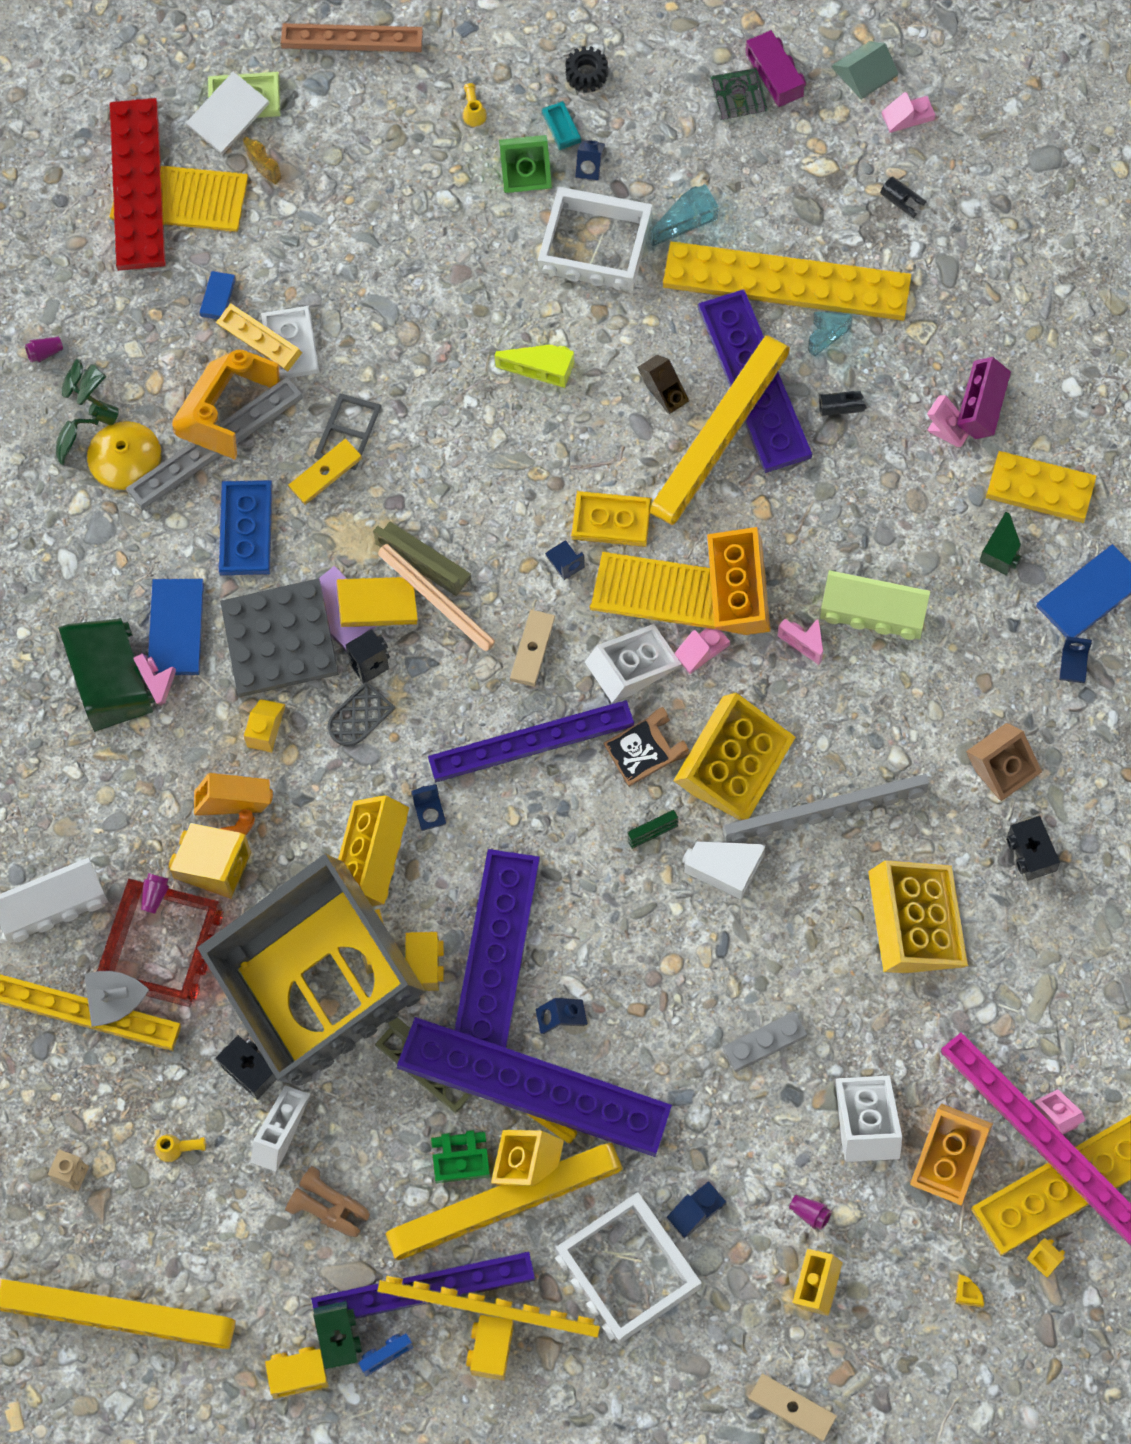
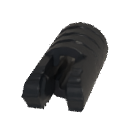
M893 176L885 182L880 191L883 197L913 219L917 213L913 208L905 204L908 199L912 198L917 204L922 206L927 202Z
M861 391L819 394L820 415L831 416L863 412L866 409V404L864 400L862 401L864 398Z

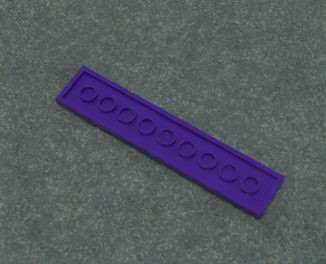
M417 1017L414 1018L396 1068L653 1157L657 1154L672 1107L671 1104Z

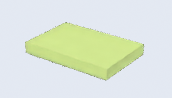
M279 72L237 74L269 100L270 104L257 118L281 116ZM229 75L208 76V98Z

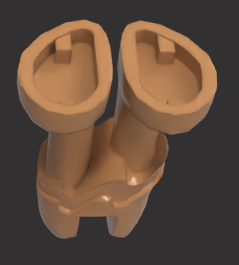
M311 1166L302 1177L299 1187L322 1197L335 1206L329 1209L301 1189L296 1188L288 1201L285 1211L290 1214H296L304 1210L322 1219L320 1221L321 1224H325L327 1227L333 1228L347 1236L358 1237L361 1230L346 1221L349 1214H352L356 1218L367 1222L370 1217L369 1211L355 1199H352L350 1196L346 1197L325 1184L320 1179V1171Z

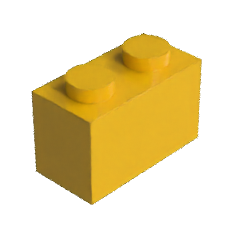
M405 932L406 961L425 991H439V982H444V966H439V956H444V940H439L438 932Z
M807 1249L793 1304L802 1310L829 1316L843 1262L833 1254Z
M480 1315L479 1322L473 1323L471 1339H475L474 1350H468L466 1366L470 1367L471 1375L505 1380L514 1329L513 1320Z
M306 1347L300 1349L299 1354L288 1356V1353H279L272 1355L271 1360L265 1361L270 1393L273 1399L329 1387L320 1349L315 1350V1347Z

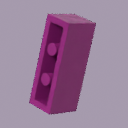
M772 30L746 41L745 55L778 108L804 97L806 80L801 72H797L791 55L786 54L781 39L779 37L776 38Z
M993 356L973 362L957 425L974 439L994 436L1011 371Z

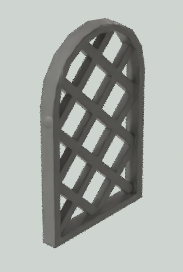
M366 681L333 712L328 721L329 735L340 745H357L396 708ZM365 688V695H358ZM368 688L376 695H368ZM377 698L378 706L368 707V699ZM355 699H365V707H355ZM381 699H382L388 706H381ZM352 701V707L344 708ZM368 710H378V718L368 719ZM381 710H388V711L381 717ZM343 711H352V719H343ZM355 711H365V719H355ZM339 713V720H333ZM365 722L364 731H355V723ZM368 722H375V723L368 729ZM339 723V731L331 732V724ZM343 723H352V731H343ZM363 734L361 737L355 740V735ZM343 735H352V741H343Z

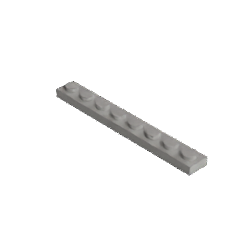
M286 377L217 426L235 432L236 444H238L303 399L302 393ZM191 443L126 489L143 510L222 454Z
M923 774L725 824L723 826V836L725 843H743L753 836L767 837L773 831L781 829L790 831L796 829L798 825L805 823L810 825L818 824L824 818L832 816L834 818H842L852 811H869L875 805L883 803L884 805H893L899 802V799L907 797L916 799L927 793L929 781L927 775Z

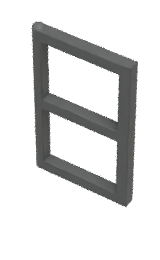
M339 393L314 458L320 459L325 455L322 454L331 430L362 439L358 449L362 456L381 409V404ZM343 401L374 410L365 433L334 424ZM359 462L350 469L356 470Z

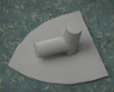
M114 971L86 973L85 982L91 1026L106 1025L127 1016L142 1002L149 989L137 979L124 973Z

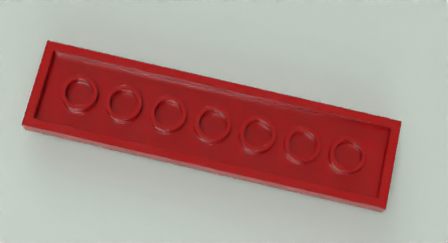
M157 98L109 102L117 270L166 267Z

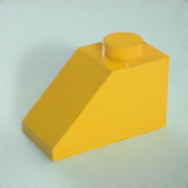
M263 699L258 701L250 712L244 732L247 748L272 753L285 704Z

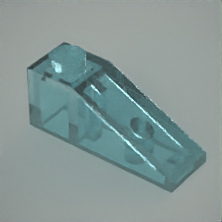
M706 184L692 187L683 193L652 228V246L661 244L718 219V205Z

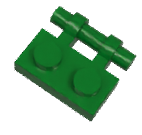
M474 1130L466 1131V1134L458 1135L443 1133L441 1137L431 1138L432 1148L443 1147V1153L432 1154L436 1184L490 1177L487 1148L476 1149V1143L486 1142L485 1131L474 1133ZM467 1144L468 1150L452 1152L451 1146Z

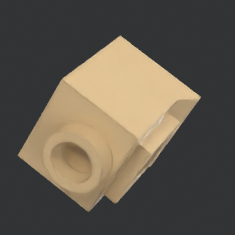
M58 1150L48 1176L56 1184L79 1191L89 1166L80 1157Z

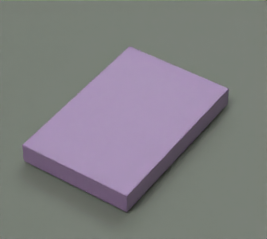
M333 566L319 579L321 581L331 636L347 652L345 644L370 629H375L377 626L341 627L336 582L337 579L347 578Z

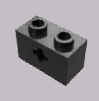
M372 629L345 644L350 666L362 683L372 680L389 669L388 659L390 656L386 650L388 645L381 635L376 636Z
M1041 816L1010 825L1006 841L1010 850L1015 851L1018 858L1016 859L1017 868L1021 874H1025L1027 881L1058 870L1060 860Z
M237 1035L215 1059L226 1073L258 1100L277 1079L265 1059L257 1052L258 1047L249 1038L243 1040ZM248 1062L249 1064H254V1067L252 1069L250 1067L245 1068V1064Z

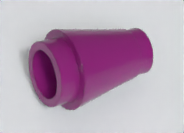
M59 336L30 340V343L25 344V350L31 363H40L62 351L63 345Z
M148 873L147 879H144L141 910L156 914L169 888L167 885L168 878Z
M795 1195L789 1205V1209L813 1229L823 1230L832 1215V1210L828 1209L826 1204L799 1195Z

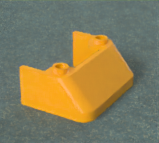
M235 350L211 361L172 421L173 432L177 437L234 460L237 458L236 434L233 431L215 425L218 419V412L214 407L215 403L234 374L269 388L280 382L279 363L245 350Z

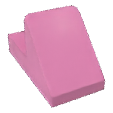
M907 92L903 93L882 111V116L890 133L935 120V113L928 96L910 100Z
M939 395L927 413L928 417L933 421L928 431L956 447H961L969 435L957 425L960 414L958 409L946 395Z
M784 619L779 625L778 637L819 665L822 662L823 656L819 620L817 619L805 633L799 624L791 623Z
M706 628L699 634L694 630L674 654L682 666L691 674L730 646V640L721 630Z
M143 653L134 657L133 659L158 705L165 704L176 668L170 667L156 675L155 672L158 671V667L152 657L147 658Z
M1058 1089L1034 1101L1038 1110L1062 1135L1076 1129L1080 1123L1085 1121L1083 1112Z

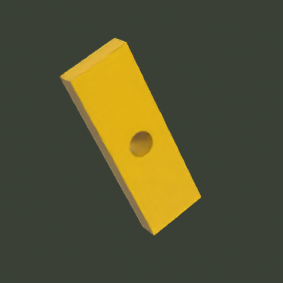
M345 438L288 484V486L299 500L306 505L358 463L362 456ZM324 471H329L327 475H322Z

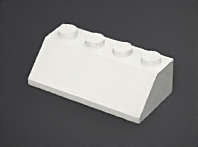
M89 857L0 894V926L9 943L22 942L35 932L48 931L57 923L72 921L79 914L86 911H96L102 908L103 904L108 903Z

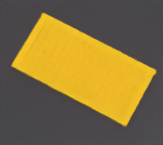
M161 166L164 225L238 232L248 174ZM113 202V204H112L111 213H110V215H109L110 219H113V220H114V202Z
M602 552L590 610L715 629L710 568Z

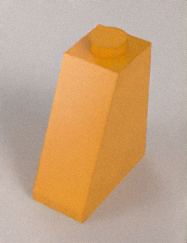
M208 773L194 790V815L239 814L244 809H248L252 813H262L271 804L273 799L270 779Z

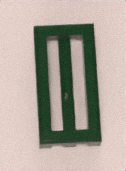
M671 810L628 831L627 841L631 849L677 828L678 816L676 812Z

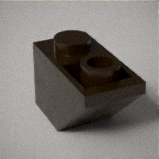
M655 355L637 367L647 389L668 414L689 402L670 359Z

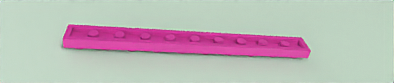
M962 1032L942 1047L941 1053L1131 1246V1203Z

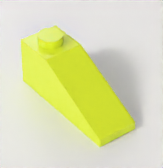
M543 345L496 351L494 355L496 368L563 388L566 387L575 364L574 351L565 346Z

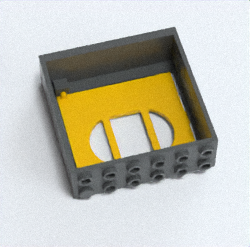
M326 853L197 947L276 1079L299 1086L308 1083L312 1079V1075L319 1069L324 1070L334 1063V1059L341 1053L346 1054L356 1047V1042L362 1038L366 1039L377 1032L378 1026L384 1022L388 1023L399 1016L398 1012L406 1006L411 1007L420 1001V996L426 992L345 863ZM341 947L357 949L370 961L374 971V988L370 997L367 996L340 953L339 949ZM329 954L332 955L361 1002L357 1009L335 1025L331 1023L303 977V973ZM294 982H296L324 1027L323 1032L310 1031L301 1026L294 1018L289 1001L291 987Z

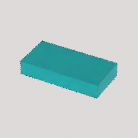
M564 101L541 109L559 151L581 143V136Z

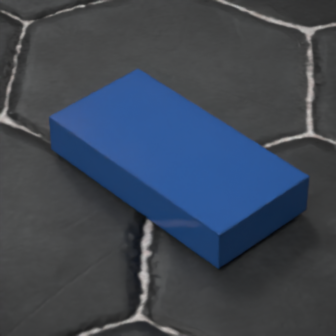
M211 271L199 312L201 317L218 320L229 305L236 277L234 274Z

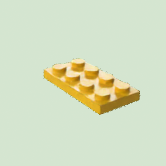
M998 451L986 498L1084 523L1097 475Z

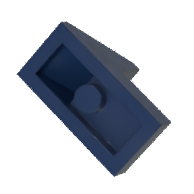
M708 1181L691 1196L687 1194L671 1211L667 1219L685 1239L724 1207L726 1200Z

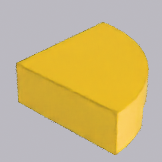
M959 1274L955 1304L983 1308L984 1298L978 1286L970 1278Z

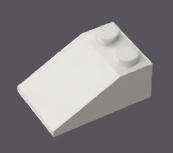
M654 624L597 645L585 661V664L612 703L637 693L682 665Z
M890 1076L836 1078L841 1141L845 1162L900 1159L902 1134Z

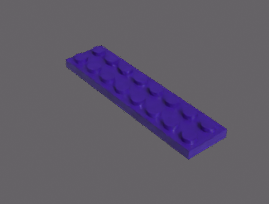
M744 289L698 303V310L730 387L764 338ZM777 372L744 421L765 473L812 459L811 449L780 374Z
M488 849L454 1030L507 1048L540 856Z

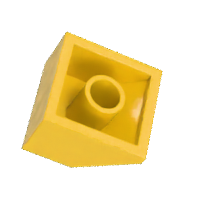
M503 1130L491 1184L535 1186L558 1168L564 1140L544 1131Z

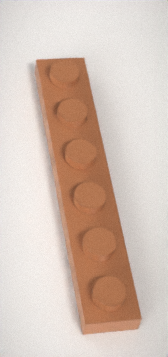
M282 23L281 48L422 52L423 27Z

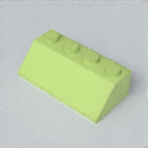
M829 570L820 619L830 624H847L855 629H872L883 635L896 634L907 640L920 639L930 591Z

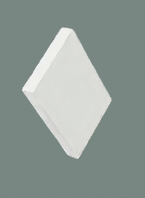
M233 71L186 122V125L223 155L270 103L269 100Z
M303 306L261 313L264 326L303 352L288 372L279 367L280 379L320 373L310 307Z

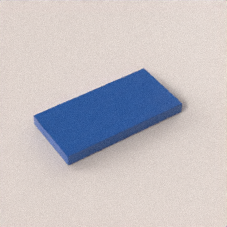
M272 480L222 481L219 548L220 576L270 575Z
M1112 544L1037 602L1036 607L1065 637L1077 638L1131 595V562Z
M152 579L148 658L152 657L158 667V671L155 672L156 675L170 667L176 668L175 675H200L203 579Z

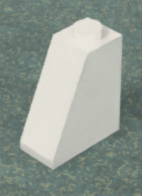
M696 842L693 849L688 848L682 862L685 863L684 873L736 898L742 899L765 855V846L744 843Z

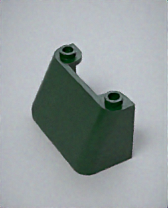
M122 618L71 623L58 627L85 712L94 732L153 712L150 703L155 702L149 688L145 689L138 667L133 659L134 655L128 638L133 636L128 621L123 623Z

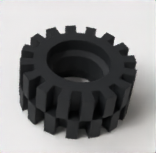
M582 46V51L576 48L574 49V54L572 52L569 53L565 61L566 80L570 82L572 88L576 85V91L580 92V89L583 88V93H588L589 88L594 92L596 91V86L600 89L602 83H606L608 61L604 53L601 55V50L597 49L594 52V47L590 46L589 50H586V46ZM583 65H591L596 70L590 74H583L578 71V68Z

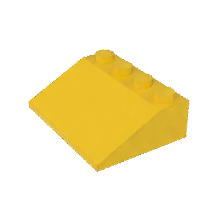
M737 692L723 696L673 781L693 796L740 821L749 819L796 737Z
M885 860L868 871L883 972L914 973L968 966L952 865Z

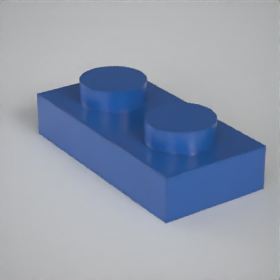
M407 1333L402 1336L396 1334L385 1342L386 1346L378 1351L376 1348L371 1349L361 1356L362 1360L358 1364L365 1377L414 1348Z

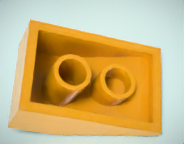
M941 1104L937 1108L910 1185L962 1205L993 1123Z

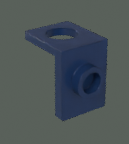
M595 140L581 141L577 150L576 178L599 180L601 156L605 149V143H599ZM584 161H591L595 165L594 172L590 174L585 173L581 168Z
M566 540L545 552V556L563 580L585 568L584 554L581 552L577 555Z
M1066 636L1062 648L1059 680L1085 683L1088 653L1092 644L1091 639ZM1078 643L1084 646H1073L1071 644Z
M437 784L422 786L412 790L413 803L421 831L446 825ZM428 809H434L438 812V818L433 822H427L423 818L424 812Z
M554 998L536 1008L540 1034H545L559 1025L585 1026L588 1024L582 999ZM546 1010H549L551 1013V1020L548 1025L544 1021Z

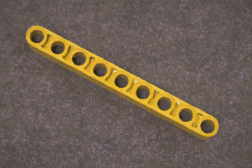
M769 335L763 338L654 499L650 507V514L670 525H674L785 362L790 351L788 345Z
M606 1143L560 1161L558 1168L535 1186L500 1185L392 1228L385 1235L394 1259L402 1260L613 1176L622 1171L623 1167L613 1143Z
M0 1279V1311L220 1349H230L236 1320L229 1317Z

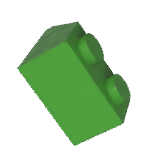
M546 135L499 139L504 193L552 188Z

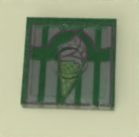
M757 67L710 76L721 120L767 111V104Z

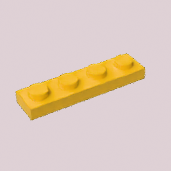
M231 303L216 322L221 328L269 360L279 363V367L287 372L303 353L299 348Z

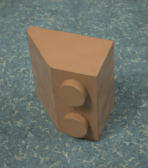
M1005 723L966 751L975 772L1000 801L1042 773L1024 731L1009 723Z

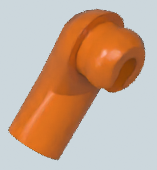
M244 809L240 811L239 819L234 826L222 827L221 829L247 835L255 823V817L252 811Z

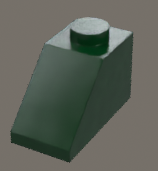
M1004 513L984 547L980 558V563L1006 576L1011 568H1017L1022 558L1019 555L1021 543L1010 513Z

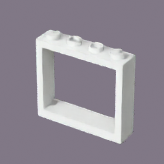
M558 186L538 257V272L548 274L549 277L558 276L567 278L570 281H584L595 286L604 285L614 287L617 290L633 291L652 221V204ZM561 209L640 223L628 270L624 271L549 256Z
M639 1192L555 1247L556 1254L558 1255L555 1257V1260L559 1264L560 1269L563 1272L569 1271L573 1277L570 1280L573 1288L579 1295L584 1293L589 1301L586 1303L588 1310L594 1318L597 1316L601 1318L605 1324L601 1327L610 1341L615 1339L618 1345L701 1289V1281ZM633 1209L684 1285L620 1328L569 1251Z

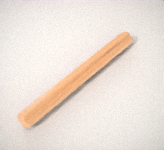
M385 544L379 549L378 555L480 648L484 651L492 648L495 640L389 544Z

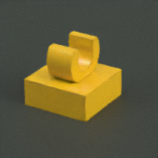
M1044 1238L1029 1254L1027 1259L1047 1278L1065 1259V1251L1062 1249L1059 1252L1052 1245L1054 1243L1052 1239L1047 1240Z

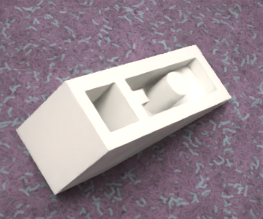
M286 1085L284 1086L253 1140L251 1163L276 1172L287 1153L310 1098L309 1093Z

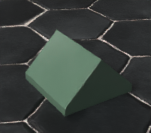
M869 41L832 65V69L860 99L865 98L898 76V70L886 43Z

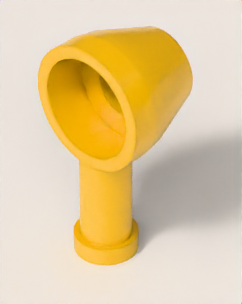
M468 83L464 85L468 103L463 111V119L467 125L478 127L486 121L487 113L485 107L476 98L475 84Z
M165 1134L160 1136L155 1143V1153L164 1162L177 1160L184 1151H206L205 1137L180 1141L174 1135ZM164 1142H171L168 1149H162Z

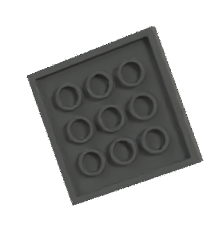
M319 578L220 601L236 691L239 697L339 675Z

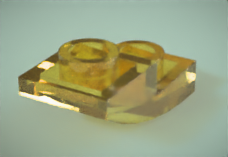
M245 136L243 143L248 159L260 174L277 185L281 180L278 163L272 158H267L265 146L260 141H253Z

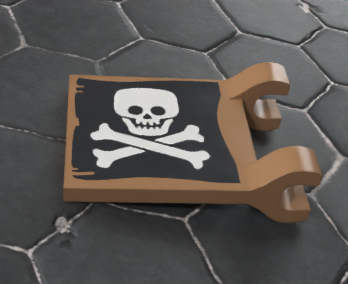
M664 707L657 709L647 719L603 743L629 787L668 764L686 758L690 753L684 740L670 748L658 729L659 726L670 721Z

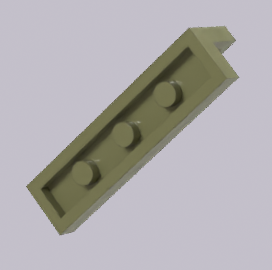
M389 522L384 529L377 526L373 530L376 545L382 547L385 544H389L421 574L453 595L457 596L471 579V573L394 523Z
M397 1017L393 1021L388 1022L389 1029L375 1043V1046L396 1064L399 1061L397 1055H401L411 1029ZM395 1034L402 1040V1050L391 1051L384 1044ZM408 1073L455 1114L472 1096V1094L463 1092L465 1094L454 1105L446 1098V1088L452 1087L443 1084L431 1085L425 1078ZM443 1088V1094H441L437 1089Z

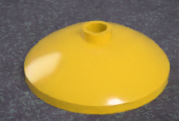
M131 421L116 422L113 425L104 427L93 437L87 450V463L94 478L102 485L117 490H127L128 486L159 466L162 457L161 446L156 435L146 426ZM122 445L125 446L124 449H121V450L118 449L119 446H122Z

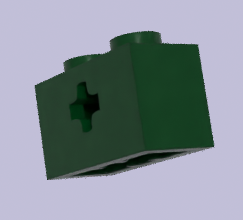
M347 1301L314 1308L313 1317L324 1369L358 1363L357 1353H362L360 1337H354L352 1326L357 1325L354 1309L348 1310ZM335 1330H340V1333L343 1334L342 1339L337 1340V1336L334 1335Z

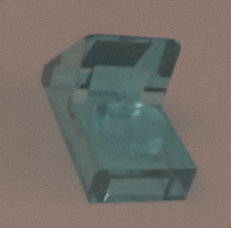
M814 312L813 323L818 329L809 337L808 351L815 357L851 330L853 317L847 313Z

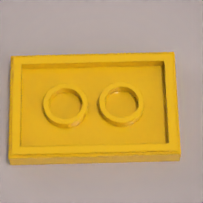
M577 491L571 540L646 547L652 498Z
M403 577L337 579L336 587L341 627L417 624L418 617L414 587Z

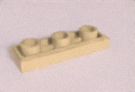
M530 609L510 681L533 687L536 686L554 625L555 615ZM536 648L535 651H530L529 649Z
M763 1373L748 1398L753 1403L822 1442L837 1415ZM789 1404H794L797 1406L798 1410L796 1412H790L788 1411L787 1406Z

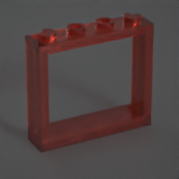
M128 878L97 971L115 972L140 895L143 894L144 882ZM168 888L163 900L207 911L182 990L137 980L149 989L146 994L147 997L191 1007L192 1001L196 999L200 992V985H198L200 976H204L208 968L197 947L214 936L217 926L222 925L224 911H222L219 901Z

